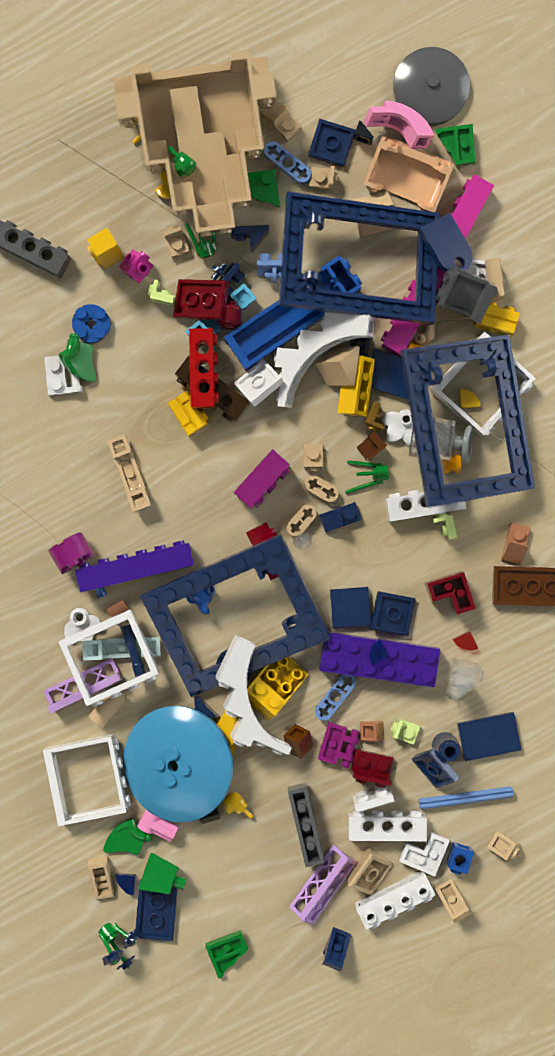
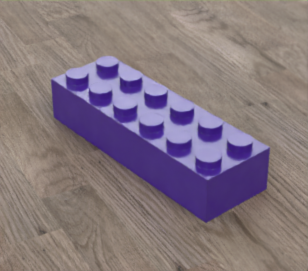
M328 631L330 640L322 644L320 671L435 687L440 648L330 631Z

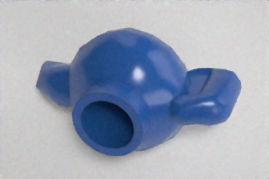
M211 586L186 597L190 604L197 605L202 614H210L208 604L215 594V588Z

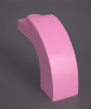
M384 101L382 107H370L364 119L366 127H390L397 130L404 136L408 146L412 149H427L434 136L431 127L418 112L398 102Z

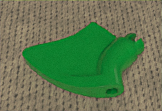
M71 333L65 350L58 354L64 367L73 375L88 382H95L96 374L92 363L94 346L80 342V336Z
M135 818L127 819L118 824L110 833L104 844L103 852L125 851L138 856L143 842H150L153 834L140 830L137 827L138 824Z

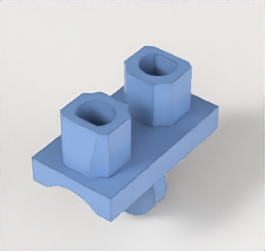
M261 253L260 259L257 260V276L273 278V284H276V278H280L282 253L278 254V260H271L270 254Z

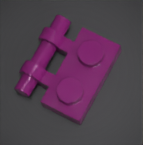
M328 721L317 759L336 765L338 758H342L341 766L349 768L350 761H353L355 745H358L359 742L358 735L360 731L352 729L351 735H346V726ZM343 741L348 742L345 752L340 751Z

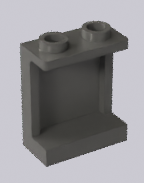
M451 266L450 270H447L443 277L444 283L441 289L439 288L436 292V304L438 307L449 308L471 317L475 322L481 323L498 287L491 281Z

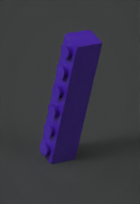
M182 540L173 542V547L166 548L165 545L154 547L155 551L147 552V549L135 551L136 555L128 557V553L116 556L117 560L109 561V558L97 560L98 564L90 566V562L78 565L79 569L75 570L79 590L84 592L193 566L189 543H185Z

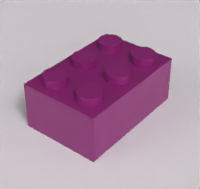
M272 449L233 493L251 509L254 506L258 508L264 502L262 497L267 492L271 494L277 487V480L279 478L283 480L289 474L290 470L288 468L290 464Z

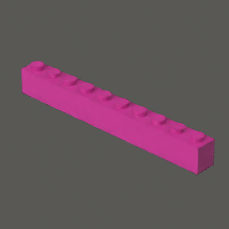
M475 174L471 180L467 178L462 188L465 192L462 197L458 195L453 204L456 209L453 214L451 213L465 239L494 187L493 184ZM438 266L436 292L439 289L443 281V277L445 275V272H443ZM412 280L408 288L411 292L408 298L403 297L402 300L415 301V280ZM391 320L389 324L392 327L390 331L385 330L381 341H383L381 347L401 357L400 350L407 348L420 323Z

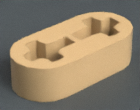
M312 475L305 481L306 490L324 501L333 502L338 498V489L320 477ZM316 479L317 485L321 486V489L316 487L310 489L308 481ZM322 489H334L335 497L326 498L327 494Z
M311 505L303 506L288 523V533L292 536L301 535L315 519L316 509ZM312 509V518L307 517L303 521L301 519L304 516L303 510ZM300 520L302 522L299 526L300 532L295 531L292 533L290 525L292 523L297 524Z

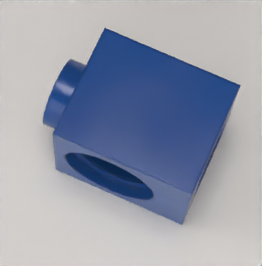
M452 843L446 863L452 873L458 875L462 873L468 874L474 854L473 849L463 844ZM458 856L464 857L461 863H456L455 859Z

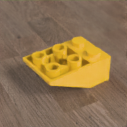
M290 657L265 666L247 686L250 705L269 721L276 716L309 674Z

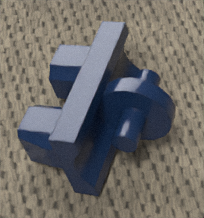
M232 262L226 270L227 265L224 263L219 268L215 265L211 268L215 272L211 277L213 280H217L220 276L218 280L229 281L232 278L239 284L245 277L239 269L240 265L236 262ZM229 286L228 297H229V295H230V294L233 292V290H234V289H233L232 287H230V286Z

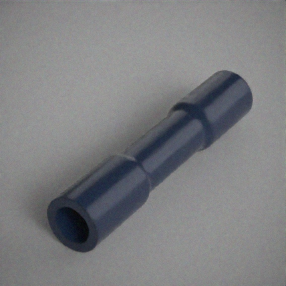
M127 624L120 628L130 654L136 678L145 674L146 671L138 651L135 634L131 625Z

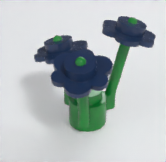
M110 922L106 923L98 931L99 937L109 954L102 959L105 966L108 964L113 966L121 959L123 964L116 969L122 968L123 971L126 968L129 969L130 965L133 964L131 960L135 955L126 960L123 956V951L119 950L114 941L118 938V932L126 938L123 943L124 948L133 947L138 941V929L135 928L133 932L127 934L116 923L113 925Z

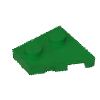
M473 124L436 129L438 138L456 167L476 164Z
M275 169L247 173L251 198L262 203L272 204L277 208L280 207Z
M242 930L205 943L218 979L222 978L224 972L230 966L232 967L237 962V959L248 951V945Z

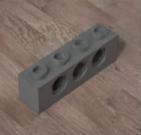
M0 220L1 249L60 279L62 278L71 261V257L67 254L68 251L60 246L55 248L50 245V241L42 237L39 240L33 237L34 234L26 229H23V231L17 229V225L7 220L5 223ZM17 235L18 241L11 243V238ZM35 244V249L32 252H28V246ZM47 253H53L50 260H44V256Z
M307 783L289 786L288 795L305 867L325 863Z

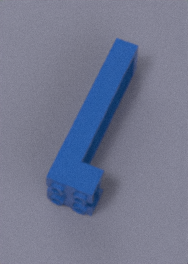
M340 255L320 268V289L360 294L362 282L356 274H351L349 262L346 258L342 259ZM278 300L224 336V340L245 371H247L262 359L276 352L277 348L283 347L298 337L301 330H308L320 322L326 311L279 306Z

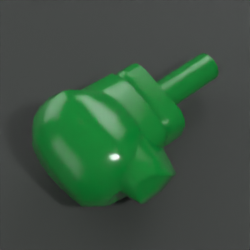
M171 146L168 147L167 150L175 157L173 162L175 163L174 169L179 176H190L197 167L196 162L183 151L178 154Z

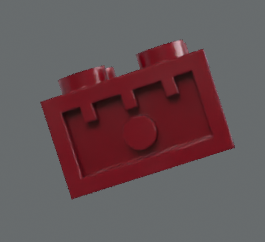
M355 748L351 767L352 777L356 779V782L367 784L368 781L375 783V786L386 788V785L391 786L392 781L389 776L393 756Z

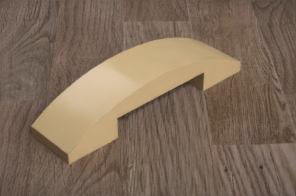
M126 435L108 440L107 443L124 484L132 512L150 507L151 503Z

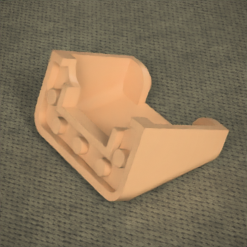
M383 136L380 139L363 184L370 191L377 192L384 189L418 203L419 210L435 212L454 164L421 149H412L408 144L394 138Z

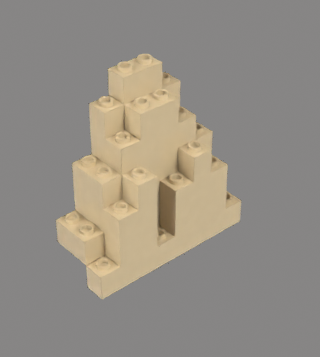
M250 50L230 52L228 62L151 72L150 64L130 66L131 75L112 78L119 124L124 126V128L136 127V124H139L147 171H151L152 174L163 172L162 169L166 168L173 213H177L178 216L189 215V211H192L196 234H200L201 237L212 236V232L220 231V234L232 233L231 229H235L232 205L240 208L248 206L247 203L251 202L245 157H247V160L257 159L264 150L258 107L260 109L271 108V105L276 100L273 72H269L267 56L251 58ZM169 146L178 154L183 151L196 162L197 167L190 176H179L174 169L175 163L173 162L175 157L167 150Z

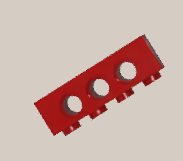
M213 328L189 329L190 400L192 409H215V404H219V393L215 392V384H218V372H214V365H218V354L214 353V345H217V334H214ZM207 345L209 351L206 354L199 353L200 346ZM203 364L209 366V371L205 374L199 372V367ZM204 383L210 385L207 393L199 391L200 386Z

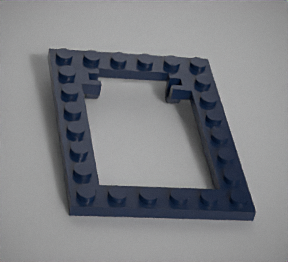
M287 191L278 305L349 315H370L373 318L433 325L435 323L437 264L419 233L417 236L415 301L320 289V273L313 270L302 273L304 229H309L311 224H317V230L322 231L325 219L417 231L438 219L439 213Z
M510 335L400 350L426 508L535 489ZM480 359V365L487 364L488 370L482 373L483 378L495 376L511 473L444 485L428 386L440 385L443 380V371L437 365Z
M282 534L141 594L140 598L191 697L219 686V681H217L215 676L222 662L200 670L168 605L253 568L260 580L264 579L268 573H271V575L278 574L297 615H292L282 622L286 633L285 636L254 648L247 674L330 640L329 632Z

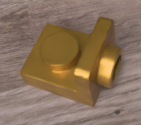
M377 401L372 403L364 424L368 425L367 429L378 432V430L382 431L384 425L374 422L375 419L379 420L383 410L380 409L381 403Z

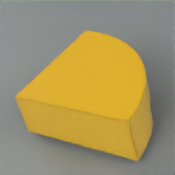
M459 389L461 409L481 406L479 399L474 393L469 390Z

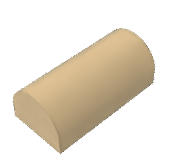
M501 258L485 260L486 278L498 287L492 300H503L504 285Z
M121 692L122 695L111 699L110 696L104 698V703L96 706L90 713L89 718L97 726L104 728L128 697Z

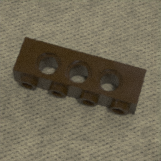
M189 355L175 372L176 377H178L176 381L184 387L190 386ZM202 365L199 367L200 373L205 374L208 372ZM218 378V384H215V387L219 393V404H215L214 410L219 408L224 412L222 416L228 421L234 420L237 422L250 405V402ZM206 383L202 384L199 388V391L201 393H206V390L210 385ZM225 397L232 399V404L229 407H224L221 404Z

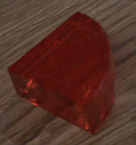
M470 631L452 639L462 649H478Z

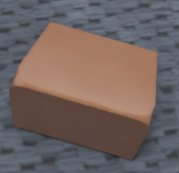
M124 599L106 610L111 617L130 610Z
M360 721V741L379 742L384 739L383 721Z

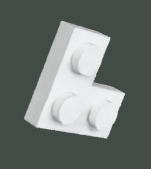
M431 832L424 849L406 842L399 862L435 876L449 844V839Z

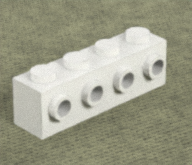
M419 871L356 902L355 907L365 928L374 929L387 919H395L403 911L413 910L416 907L415 905L421 902L427 903L431 901L435 893L425 872Z

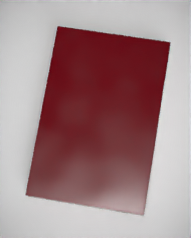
M178 279L173 317L224 321L230 282L225 280Z

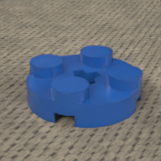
M88 304L79 307L75 311L72 318V328L82 341L91 344L98 343L109 334L111 320L103 308L98 305ZM90 319L97 323L93 326V329L86 325Z

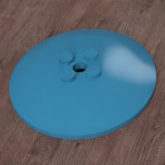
M167 706L156 709L138 721L130 732L125 745L123 764L128 786L137 801L146 810L161 819L172 822H189L200 819L212 812L223 801L229 790L233 775V758L229 743L218 725L198 710L186 706ZM171 761H175L178 764L177 771L170 767Z

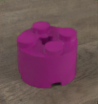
M82 532L64 539L62 543L56 544L48 550L62 575L72 570V567H79L78 565L86 563V560L95 556Z

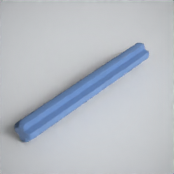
M509 786L420 798L419 807L423 810L514 797L513 788Z

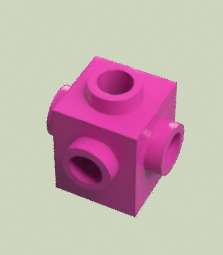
M132 249L125 256L119 268L140 284L148 276L153 265L148 261L150 257L143 251L139 253Z

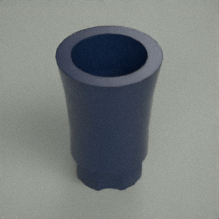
M442 732L434 737L432 748H435L445 761L452 762L459 757L460 748L453 734ZM450 746V750L445 751V749Z

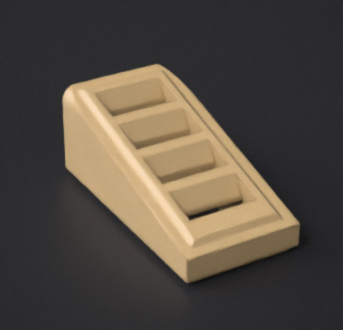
M102 856L89 859L88 869L95 900L115 897L108 857ZM107 880V882L97 883L99 881ZM101 888H109L108 890L98 891Z

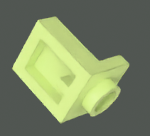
M154 280V283L150 284L148 290L151 301L174 307L175 296L172 295V292L161 290V293L158 292L160 283L158 280Z
M447 512L436 514V518L432 519V522L444 521V525H442L443 536H447V539L457 538L453 515L448 516Z
M398 718L397 722L393 721L390 729L391 736L396 740L400 739L414 745L420 726Z

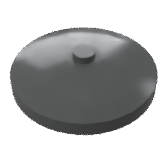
M425 47L410 53L398 66L393 81L395 101L418 112L429 125L443 124L457 116L463 109L470 91V79L463 62L452 52L439 47Z

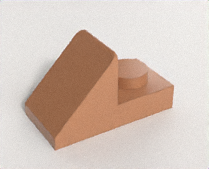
M510 523L501 560L521 564L528 549L526 543L530 527Z

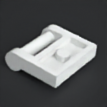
M59 356L44 357L49 396L83 392L79 378L72 373V387H68L66 368Z

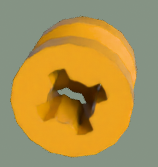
M455 454V456L444 455V474L450 473V471L455 473L461 472L460 454Z

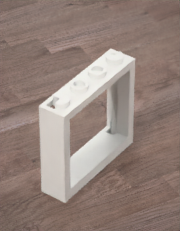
M484 331L477 339L489 338L490 336ZM514 359L516 375L523 380L518 386L519 394L521 395L523 392L527 393L533 386L532 382L536 378ZM468 361L454 363L444 374L441 384L435 385L430 391L468 426L471 425L474 432L480 437L485 434L488 436L495 429L493 425L498 420L502 421L501 409L499 407L487 422L480 427L449 399L442 390Z
M132 609L59 641L86 706L92 704L93 707L104 703L103 699L106 697L116 698L122 695L120 691L128 688V691L140 687L138 683L144 680L146 683L156 680V675L160 673ZM129 620L151 671L91 697L69 646Z
M114 734L50 746L43 750L58 826L122 814L128 811L131 801L130 796L126 795L125 792L127 781L126 777L122 776L123 761L121 757H118L119 742L117 738H114ZM108 742L120 804L68 815L56 752Z

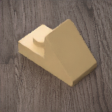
M277 101L271 105V108L265 109L261 113L287 141L302 128L288 113V107Z
M452 879L435 888L454 923L471 914Z

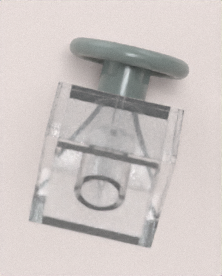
M433 418L440 460H450L454 451H461L462 461L467 464L470 461L473 448V427L471 425L467 426L464 436H457L455 421ZM412 427L409 456L418 458Z

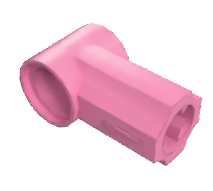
M148 810L144 811L137 825L140 830L148 834L154 833L169 842L172 841L179 827L168 820L153 815Z

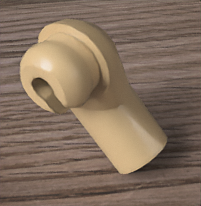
M436 321L433 325H427L425 332L416 335L415 341L417 344L424 346L434 340Z

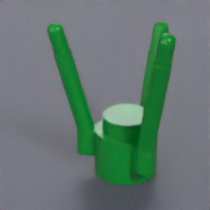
M185 223L197 255L200 258L214 256V251L217 250L216 232H212L211 243L209 240H204L198 234L200 242L197 243L188 223Z
M347 461L348 464L374 467L371 471L357 472L356 476L372 475V479L376 480L345 491L346 494L376 484H383V481L389 480L387 465Z

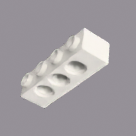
M419 490L408 491L406 496H400V493L389 494V498L385 499L388 522L466 509L465 501L424 508L420 504L421 498L425 497L424 492L419 493ZM403 500H408L411 503V508L408 511L401 508Z
M355 810L353 813H348L349 841H427V817L421 811H410V814H403L402 811L383 813V811L375 810L372 813H364V811L356 812ZM366 821H371L373 823V826L370 829H365L363 827V824ZM386 821L392 823L389 829H384L382 825ZM404 822H411L409 829L401 828Z

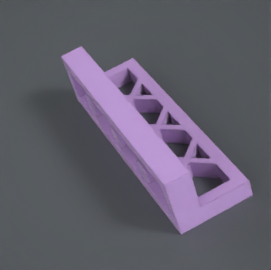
M114 658L80 673L84 681L89 673L98 675L94 684L84 682L89 694H93L123 678ZM111 663L115 674L110 676L101 674L103 667ZM74 676L44 690L50 704L47 706L50 713L83 698L79 689L75 693L67 690L70 682H76ZM55 689L63 692L61 699L54 702L50 694Z
M334 844L324 857L325 863L318 865L289 906L303 922L315 923L357 864L353 857L346 855ZM336 852L341 858L336 864H332V857ZM323 869H328V876L326 879L321 880V872ZM316 884V893L310 895V887ZM301 900H305V908L301 912L297 906Z

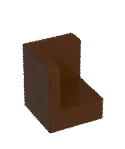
M374 431L357 446V450L369 462L387 445Z
M294 724L283 736L284 742H287L292 748L290 754L300 759L313 747L310 731L297 724Z

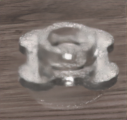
M309 532L301 533L295 538L293 544L296 548L303 550L312 543Z

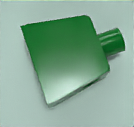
M150 853L138 889L170 894L172 887L184 890L187 879L177 875L179 867L154 853Z

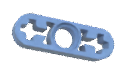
M271 141L265 145L264 155L267 160L300 185H305L310 181L311 170L277 142ZM269 148H276V153L281 156L279 162L276 161L278 160L277 155L274 153L269 155ZM284 159H291L293 165L290 168H285L282 165ZM296 165H298L297 170L299 172H306L307 178H299V173L296 170L294 171Z
M345 674L339 676L315 708V714L319 720L326 721L335 713L355 687L356 679L354 676ZM344 677H351L350 681L352 682V684H347L344 687V690H346L345 693H343V691L340 688L336 687L338 684L340 685V687L344 684V681L342 680ZM333 691H338L341 694V698L337 702L330 699V694ZM327 699L335 707L329 706L327 709L328 715L323 714L321 716L319 708L324 709L327 706V703L324 702Z

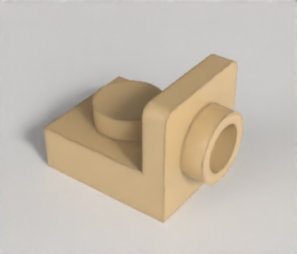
M331 166V169L312 167L309 188L332 190L333 184H337L338 173L334 172L335 166Z
M172 226L167 228L166 232H163L172 259L190 253L182 227Z
M304 444V468H308V471H319V468H323V444Z
M496 831L487 848L508 861L517 857L520 852L518 848L520 843L514 842L501 832Z

